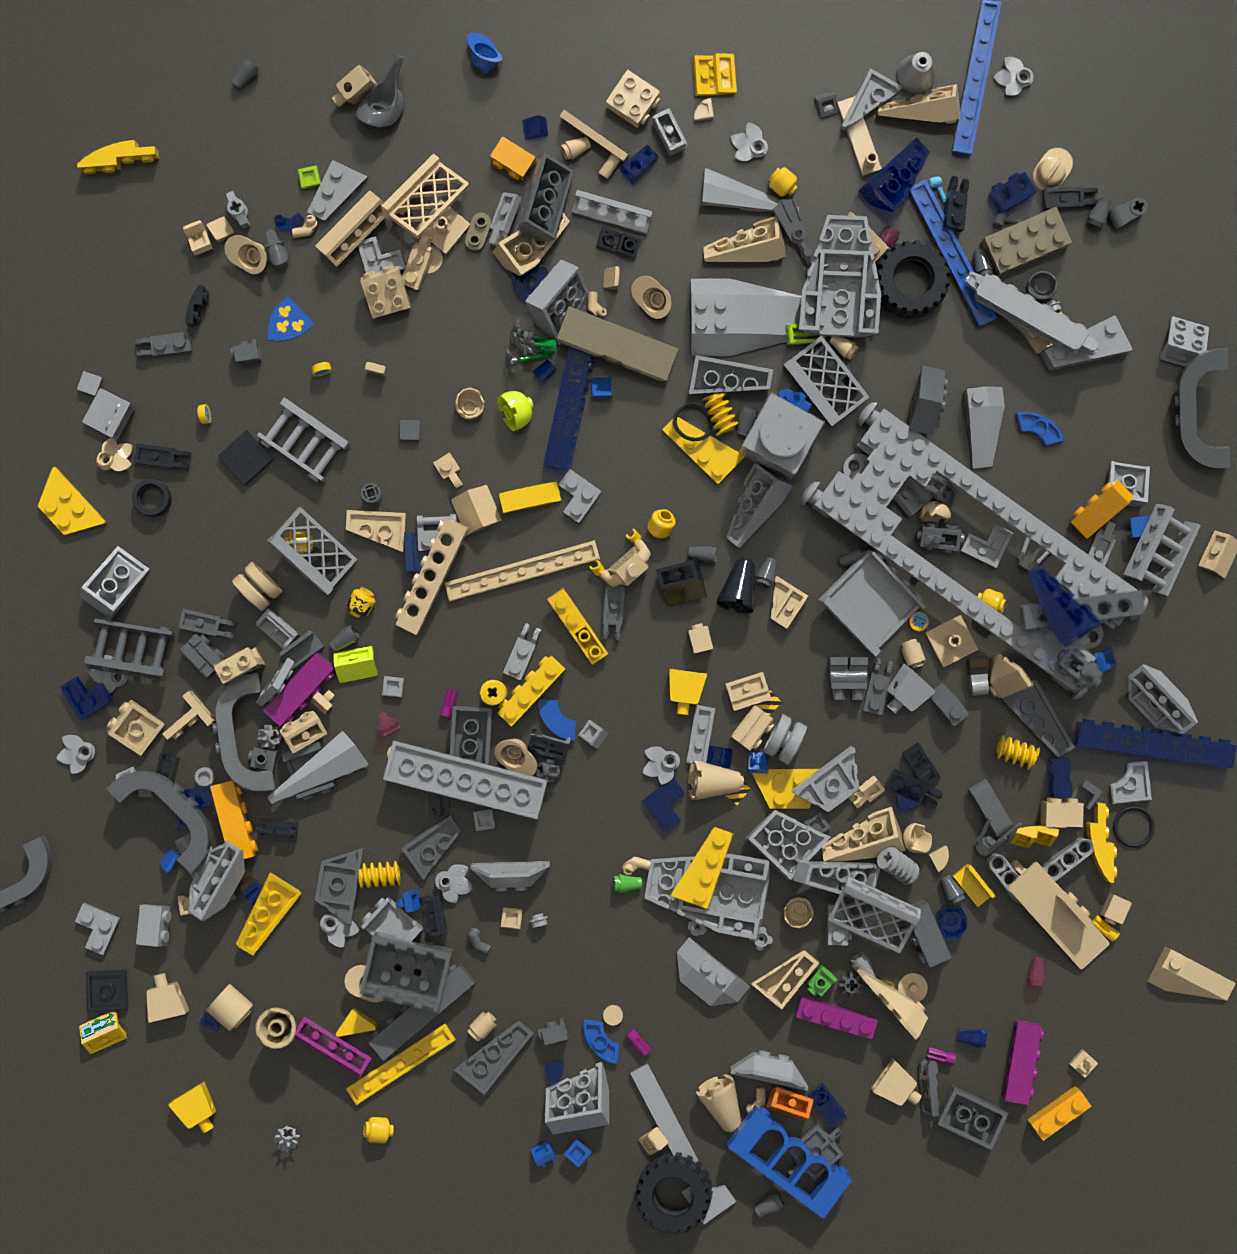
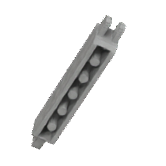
M971 271L967 276L965 284L975 291V299L980 304L1070 355L1077 354L1079 350L1090 356L1097 353L1099 344L1097 340L1095 341L1088 336L1090 331L1080 323L1075 324L1065 314H1058L1052 311L1053 309L1049 305L1038 303L1033 296L1022 294L1015 286L1011 284L1006 285L995 275L986 273L985 276Z

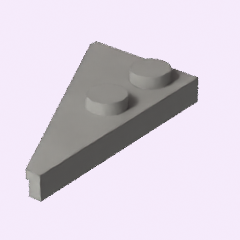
M870 68L840 129L846 130L897 94L903 86Z

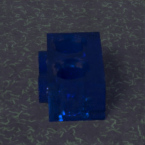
M1016 172L1008 178V182L1004 184L999 182L991 188L992 191L988 196L999 214L1014 208L1034 196L1037 192L1026 172L1021 174ZM1016 183H1021L1024 186V191H1019L1016 188ZM999 193H1005L1008 199L1006 201L1001 200Z

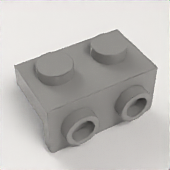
M909 476L893 497L909 518L933 498L925 487Z

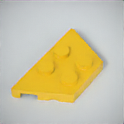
M53 467L38 507L64 535L106 524L107 522L68 479L56 467Z
M768 769V774L752 773L770 809H809L812 803L794 794L791 790L819 769Z

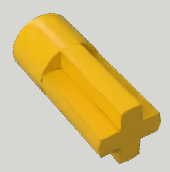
M1097 915L1092 920V924L1110 941L1113 942L1117 939L1120 933Z

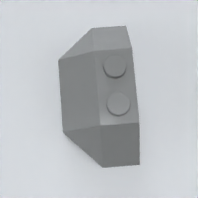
M1143 664L1128 676L1129 700L1155 728L1184 734L1198 723L1188 699L1161 671Z
M229 841L225 842L223 845L209 851L190 885V905L188 906V911L200 920L204 921L226 907L245 873L244 854L240 848Z
M550 861L471 864V870L490 888H495L496 891H507V887H515V891L527 890V887H531L550 867Z
M690 937L677 951L680 982L708 1005L736 1003L750 988L748 984Z
M759 1050L758 1053L752 1052L732 1065L729 1070L732 1075L808 1091L809 1088L793 1061L789 1060L790 1057L778 1054V1057L771 1056L770 1052Z

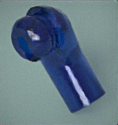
M299 212L291 218L282 217V215H277L274 218L275 225L279 229L292 230L304 221Z

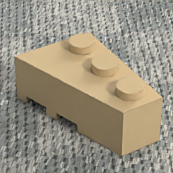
M803 950L751 984L780 1009H783L820 962Z

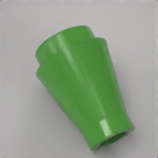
M622 874L613 876L614 892L620 894L642 889L641 877Z

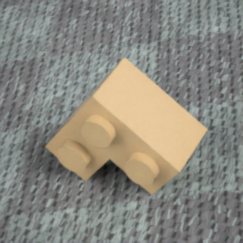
M1047 797L1046 801H1041L1040 824L1045 827H1083L1084 803H1079L1078 799L1066 798V802H1061L1059 798Z

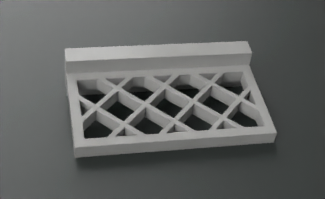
M822 336L784 364L832 427L869 398ZM820 341L826 347L825 356L813 354L814 346ZM829 351L833 357L827 356V352ZM802 356H810L809 368L800 367L796 360ZM813 357L824 358L823 370L812 368ZM827 359H835L837 361V371L825 370ZM839 367H841L844 370V372H839ZM804 370H809L808 376ZM811 371L823 372L821 383H813L811 381ZM825 372L836 373L835 385L823 384ZM839 374L848 375L850 378L849 387L837 385ZM853 382L856 387H851V383ZM815 385L821 386L820 391L818 390V388H817ZM823 386L835 387L833 399L825 398L822 395ZM837 388L848 389L847 400L836 399ZM851 389L859 390L864 396L858 402L849 401ZM828 401H833L832 406L828 403ZM835 401L847 403L846 411L840 416L834 410ZM849 403H853L854 405L848 409Z
M298 507L279 530L266 541L326 595H329L334 585L357 560L301 507ZM301 513L305 517L306 526L295 527V518ZM309 528H317L320 531V539L310 540ZM292 529L293 541H285L280 535L284 530ZM296 529H306V540L296 541ZM325 541H331L334 544L333 553H324ZM310 542H320L321 553L310 554ZM296 543H307V554H299L296 549ZM345 554L351 560L345 566H338V555ZM324 555H334L335 566L325 567ZM311 556H321V567H313L311 565ZM325 569H335V578L331 582L325 578Z
M848 876L828 916V921L901 953L912 930L920 920L921 909ZM845 894L853 896L855 902L845 904L843 899ZM868 903L872 905L874 910L864 913L861 905ZM857 906L860 914L850 916L848 908ZM844 910L847 918L839 919L834 915L836 912ZM888 912L892 919L882 921L879 913ZM876 914L878 923L869 925L866 917ZM862 918L865 926L860 928L855 926L853 921ZM902 920L911 923L908 928L901 930L898 925V921ZM894 923L897 931L887 933L884 925ZM881 926L883 935H874L871 929ZM899 935L901 939L899 946L892 943L889 937Z

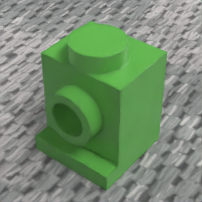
M820 964L806 980V983L809 985L807 989L813 995L819 994L822 997L838 979ZM820 979L824 980V984L822 986L817 985V982Z

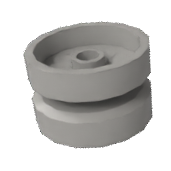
M781 714L765 744L763 753L772 757L781 747L778 759L788 765L803 741L807 726L797 722L789 731L792 720L790 717Z

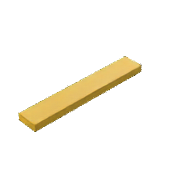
M444 1023L348 1086L346 1090L354 1103L358 1105L456 1039L446 1023Z

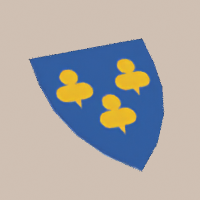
M287 296L278 304L270 317L268 340H290L300 336L314 323Z

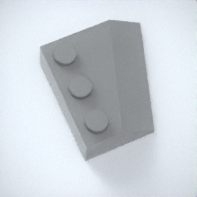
M561 259L532 294L528 296L525 302L536 325L550 339H555L556 344L560 346L561 343L556 339L568 306L580 310L588 296L589 290L579 267Z
M774 810L750 832L745 840L760 855L770 861V864L786 880H791L795 875L798 861H809L831 837Z
M602 1061L588 1071L586 1069L580 1071V1075L572 1079L566 1078L546 1088L545 1123L553 1135L609 1125V1087Z

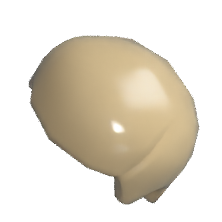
M466 388L457 395L455 408L462 418L472 420L478 418L483 413L485 401L480 391Z
M929 501L923 505L919 519L925 522L933 521L937 523L940 519H944V523H946L951 517V511L942 502Z
M912 823L905 829L903 842L910 852L921 854L930 850L932 835L925 832L924 825Z
M796 897L790 899L784 908L785 921L793 928L800 929L806 927L813 919V906L806 898Z

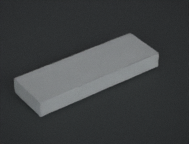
M696 705L686 763L694 764L693 761L706 763L715 708Z

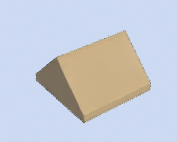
M487 485L467 490L451 499L460 523L469 528L466 536L502 521Z

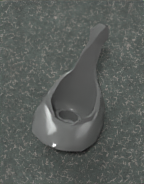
M402 55L394 57L392 67L389 69L384 81L377 83L361 101L356 111V116L363 123L376 127H385L392 125L400 117L404 102L403 94L397 89L400 68L404 60Z

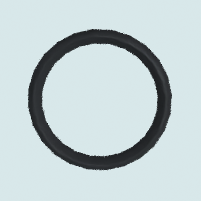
M686 404L678 408L674 413V428L686 440L694 442L704 440L711 434L713 422L710 421L711 416L698 405ZM687 408L700 410L708 419V431L703 436L695 438L682 433L677 424L678 414L682 410Z
M1129 806L1122 809L1116 815L1113 828L1115 836L1122 844L1128 847H1140L1152 838L1155 824L1153 817L1146 809L1139 806ZM1130 810L1143 812L1150 821V833L1145 840L1139 843L1125 841L1118 832L1117 825L1120 817Z

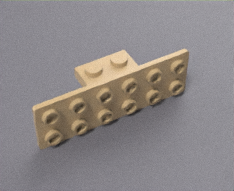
M1034 862L1008 886V890L1080 969L1086 967L1110 944L1092 924L1093 922L1089 918L1091 915L1084 906L1079 907L1076 904L1079 900L1071 892L1067 894L1038 862Z

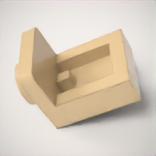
M201 220L183 227L194 256L213 249Z

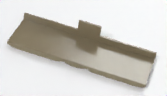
M568 306L556 339L566 346L595 357H603L610 363L621 364L626 369L661 382L668 380L667 378L678 351L676 347Z

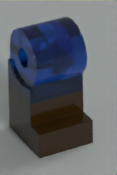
M246 868L237 887L254 906L263 887L252 872Z

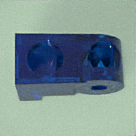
M646 145L622 165L621 172L633 184L659 156L649 145Z

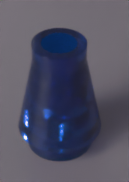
M982 1029L959 1030L958 1042L978 1048L986 1047L987 1031H982Z

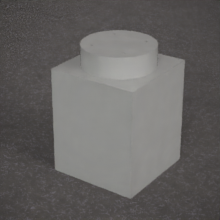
M771 393L739 453L790 481L799 469L824 421Z

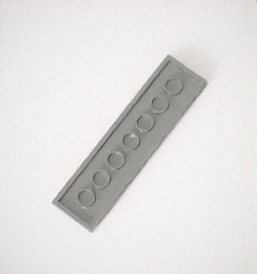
M393 741L383 778L387 781L538 819L547 784L545 779L398 741Z

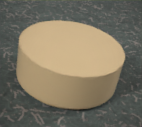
M609 1005L603 1012V1018L607 1024L617 1025L622 1021L623 1012L619 1006Z

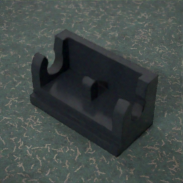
M533 728L527 750L565 761L571 738L567 737L566 741L537 734V729Z
M160 753L156 773L165 776L174 784L180 757Z
M441 893L419 897L426 936L433 937L447 934Z

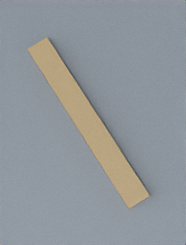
M594 540L445 582L444 584L449 602L600 560Z

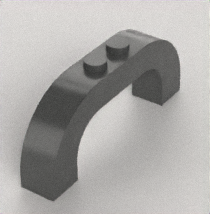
M1227 348L1211 349L1195 356L1184 368L1179 380L1178 395H1175V407H1179V414L1175 415V424L1179 426L1181 441L1185 449L1196 461L1212 468H1230L1229 446H1209L1199 439L1197 434L1196 386L1199 379L1205 373L1213 370L1228 369Z
M252 673L231 681L218 698L215 711L216 723L212 724L213 733L218 735L219 743H215L216 754L221 755L224 771L237 786L255 793L273 792L275 786L272 770L250 771L240 763L237 755L232 709L240 699L260 695L258 673Z
M136 771L119 777L106 788L119 803L125 802L138 789H148L157 794L186 823L190 830V844L176 860L190 874L204 862L211 846L210 826L204 814L197 808L198 803L191 797L187 798L183 794L184 789L179 784H173L168 778L156 772Z
M46 836L38 837L22 845L29 859V870L20 882L0 891V913L8 910L7 906L12 903L14 906L25 902V897L36 892L46 882L52 868V851Z

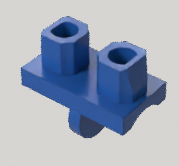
M782 389L777 395L805 412H808L811 406L809 402L804 400L806 395L802 392Z

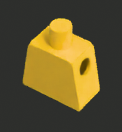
M669 669L670 701L678 702L677 714L688 715L690 703L698 704L707 674Z
M202 1082L168 1104L187 1128L190 1129L198 1124L204 1134L214 1127L208 1117L213 1115L216 1109L205 1082Z

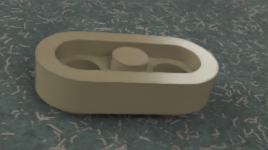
M486 213L474 215L469 226L465 243L467 248L473 252L480 251L487 240L491 219ZM480 219L485 220L483 225L478 224ZM474 237L478 238V242L475 244L471 242Z

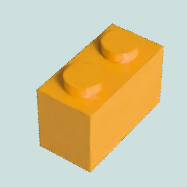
M503 136L490 155L493 166L499 170H507L509 172L508 175L517 181L519 179L524 181L536 163L535 156Z

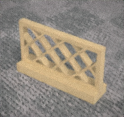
M432 154L381 206L383 217L387 220L392 219L418 239L470 187L469 183L443 165L439 157ZM441 170L447 174V178L435 179V175ZM458 182L462 185L459 189L450 190V183ZM447 183L448 190L436 191V184ZM425 185H434V191L422 192V188ZM448 195L449 199L446 202L437 203V196ZM421 197V204L409 205V201L412 198ZM423 197H435V203L423 204ZM422 209V216L410 217V210ZM424 209H436L434 215L424 216ZM408 210L407 218L396 216L399 211ZM411 222H423V226L418 231L411 227Z

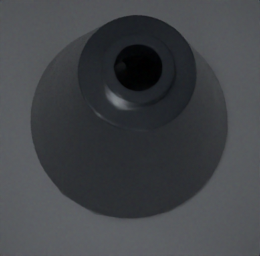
M741 557V559L736 560L717 598L716 604L719 607L728 611L730 607L735 609L736 613L751 614L755 610V564L750 558Z

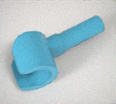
M938 176L930 178V187L937 188L942 202H946V196L942 188V179Z

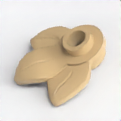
M109 438L103 443L102 452L97 456V465L102 470L113 469L117 472L127 470L132 465L128 458L132 454L133 446L128 443L117 445L115 439Z

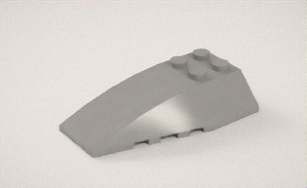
M827 215L806 282L802 289L799 330L819 336L860 338L876 335L879 333L881 291L867 216Z
M691 279V357H696V355L703 357H731L740 353L786 343L788 341L786 325L800 324L802 296L734 279ZM793 329V332H804L799 329ZM805 336V337H793V338H794V340H795V339L806 338V337H808V336Z
M727 854L709 909L670 896L695 856L651 859L645 899L694 920L716 932L757 940L764 916L770 880V861Z

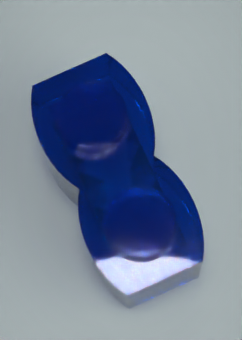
M1064 757L1049 758L1047 771L1050 776L1048 789L1051 797L1070 798L1073 787L1069 778L1071 775L1069 759Z

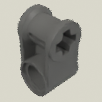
M1138 197L1111 209L1108 212V216L1117 230L1144 214L1148 205L1145 199ZM1134 206H1140L1139 210L1133 209Z

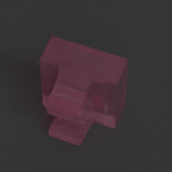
M385 711L378 714L381 722L376 724V727L383 736L401 727L394 716L389 717Z

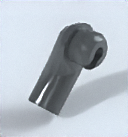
M471 928L470 932L467 933L470 946L487 955L490 945L480 941L479 929Z

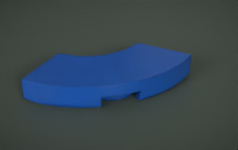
M1034 412L1016 413L1020 433L1029 432L1035 434L1041 439L1044 446L1064 441L1059 428L1041 414Z
M538 699L539 712L545 725L557 736L564 739L569 737L572 741H575L576 721L566 718L561 713L558 700Z
M584 1019V1035L590 1048L601 1059L617 1064L620 1044L613 1042L607 1037L603 1021Z

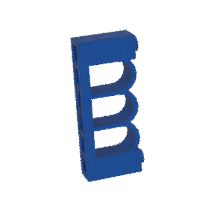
M754 1105L727 1141L728 1148L824 1219L851 1183L850 1172L842 1165L838 1167L833 1164L831 1167L829 1161L820 1154H810L803 1140L797 1137L788 1138L784 1127L780 1123L772 1121L771 1116H769L771 1113L763 1106L759 1108ZM776 1129L782 1133V1141L767 1162L751 1152V1149L766 1131ZM792 1146H799L804 1150V1157L790 1177L786 1178L774 1169L773 1166L785 1150ZM813 1163H822L827 1167L826 1174L811 1195H809L795 1183L808 1166Z

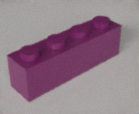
M315 653L263 711L280 727L288 722H292L295 719L293 715L298 710L301 712L308 705L307 700L321 691L322 688L320 686L323 682L326 681L328 683L334 677L335 667L320 653Z
M799 995L794 1012L797 1018L869 1039H873L878 1021L874 1016Z
M305 1017L296 1029L295 1040L359 1079L371 1062V1057Z
M1020 1020L1014 1021L1002 1098L1005 1101L1029 1105V1100L1033 1099L1034 1089L1032 1088V1082L1036 1080L1037 1076L1035 1064L1040 1058L1038 1046L1039 1041L1043 1040L1044 1031L1041 1029L1042 1026L1037 1023Z

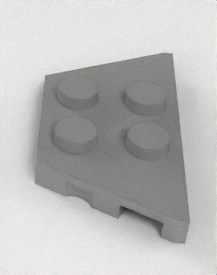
M852 746L847 748L791 791L830 812L859 790L858 770L854 759L855 748Z

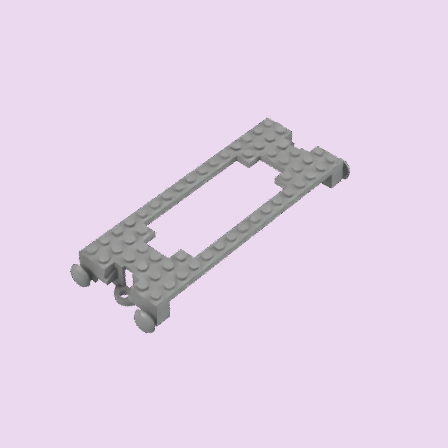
M869 403L862 410L858 423L860 427L863 423L870 427L857 444V447L868 454V456L854 454L847 458L843 464V473L838 471L823 492L817 489L820 482L810 484L801 498L803 506L808 502L813 505L812 508L827 519L831 517L1050 674L1053 681L1064 689L1073 692L1072 699L1077 700L1084 696L1089 689L1085 687L1083 690L1073 683L1074 678L1070 675L1065 677L1058 671L1059 666L1056 663L1059 660L1056 659L1057 655L1063 649L1077 648L1084 654L1083 658L1085 660L1094 662L1096 657H1094V654L1089 649L1098 646L1103 639L1101 623L1114 629L1115 626H1120L1125 617H1119L1120 621L1110 623L1107 622V619H1102L1100 624L1094 625L1080 622L1079 627L1068 628V624L1060 625V629L1056 630L1040 627V632L1028 633V629L1022 630V625L1018 627L894 538L891 534L902 518L889 510L887 505L908 476L923 487H926L931 480L932 474L937 472L1064 563L1053 579L1069 591L1063 600L1138 590L918 432L909 430L908 425L890 412L883 409L879 413L874 409L877 403ZM850 461H856L859 464L857 471L849 469L848 464ZM1145 595L1143 597L1144 608L1146 610L1149 600ZM1120 601L1118 603V610L1124 612L1126 605ZM1100 604L1098 606V612L1101 615H1104L1106 612V607L1103 604ZM1082 606L1078 609L1080 617L1083 618L1086 615V609ZM1060 609L1058 617L1064 620L1067 616L1066 611ZM1038 617V619H1039L1040 622H1042V623L1045 622L1043 619H1041L1040 617ZM1091 631L1097 635V639L1093 643L1089 642L1090 638L1087 637ZM1068 659L1066 663L1068 666H1072L1073 661Z

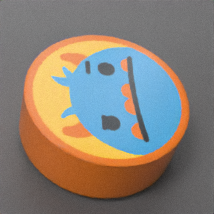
M915 612L909 617V626L914 631H923L929 625V619L923 612Z

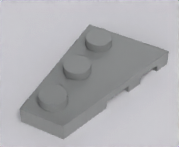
M332 160L307 213L326 222L368 177Z

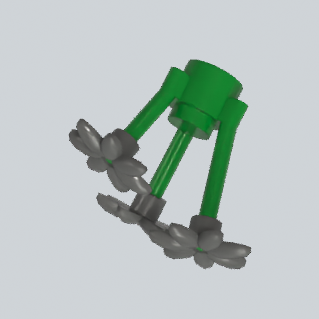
M517 319L513 323L510 341L513 344L516 336H523V338H520L522 345L519 350L523 351L525 357H512L509 349H507L505 358L509 373L514 374L513 366L517 365L518 362L548 358V355H554L556 352L555 339L522 331V329L518 328L519 319ZM531 338L537 339V340H539V341H538V342H534V340H531ZM534 346L537 347L538 352H541V354L527 356L528 352L532 354Z

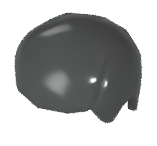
M1039 271L1033 274L1028 281L1029 294L1036 300L1046 301L1051 299L1057 291V280L1050 272Z

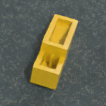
M557 482L499 493L504 514L561 501Z

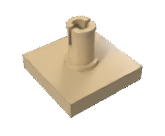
M449 207L423 234L432 237L431 243L447 255L469 229L470 223ZM433 208L427 216L434 215L436 209ZM423 222L416 228L417 231L423 226Z
M961 615L925 632L942 668L978 650Z

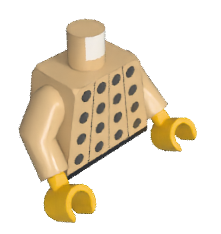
M632 529L634 534L631 537L626 534V537L634 546L607 570H604V567L598 560L595 561L598 565L597 567L592 568L590 566L595 576H600L612 587L619 585L628 586L648 568L647 562L651 553L643 540H641V535L635 529Z

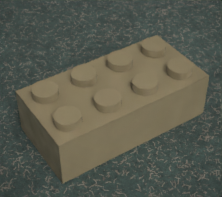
M1057 207L984 237L981 241V245L985 249L994 268L993 272L997 277L1062 250L1072 243Z

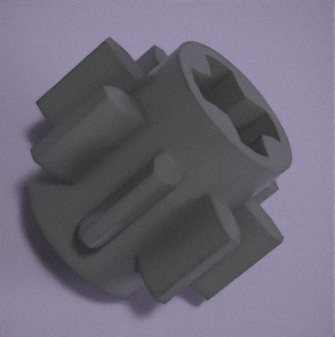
M541 759L542 763L537 764L536 775L541 779L547 780V782L553 783L554 778H557L560 774V767L555 763V759Z
M849 972L847 977L842 975L843 983H838L839 986L844 987L842 994L849 992L851 998L853 993L861 994L859 987L864 986V984L858 982L860 976L853 977L852 972ZM850 980L856 984L852 986V989L846 985L850 983Z

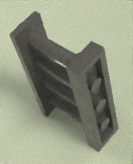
M106 617L94 620L97 628H101L95 654L92 657H85L84 664L88 669L159 681L166 680L167 674L162 668L161 662L166 641H175V635L171 629L166 627L155 629L113 622L112 619ZM108 631H119L120 635L114 658L111 660L104 659L103 652ZM128 633L139 635L134 660L131 663L123 662L122 660ZM147 636L159 638L154 661L150 666H145L141 663Z

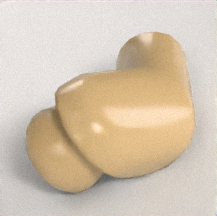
M308 215L305 218L306 221L303 227L293 228V238L312 235L318 223L315 216Z
M588 292V311L593 316L602 319L607 314L606 308L601 307L597 303V292Z
M632 857L623 864V873L631 875L638 868L649 870L651 862L639 857Z
M765 1087L756 1088V1100L753 1104L750 1103L746 1106L747 1113L751 1111L754 1105L759 1108L766 1106Z

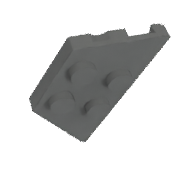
M357 849L321 861L315 901L326 907L347 924H352L359 882V869H361L364 849Z

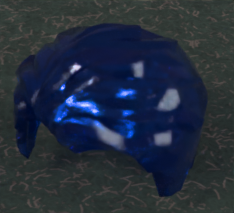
M944 908L937 912L935 920L942 936L955 940L967 930L968 921L963 909Z

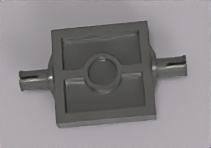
M816 1123L800 1138L807 1145L810 1154L824 1156L829 1161L830 1166L844 1155L835 1142L843 1133L839 1127L831 1134H828ZM792 1146L787 1149L796 1161V1165L788 1171L790 1175L804 1157V1150L799 1146ZM813 1163L804 1172L808 1173L815 1181L826 1171L827 1167L822 1163Z

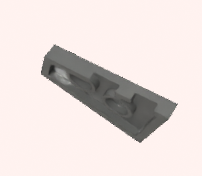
M449 814L401 847L423 880L460 834L461 829Z

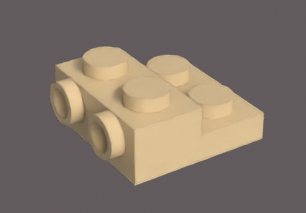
M130 700L128 703L125 701L119 708V712H121L117 718L113 717L107 724L109 728L107 732L108 735L141 756L165 724L133 700Z

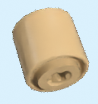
M229 984L206 1011L228 1031H231L233 1028L236 1029L249 1015L253 1004Z

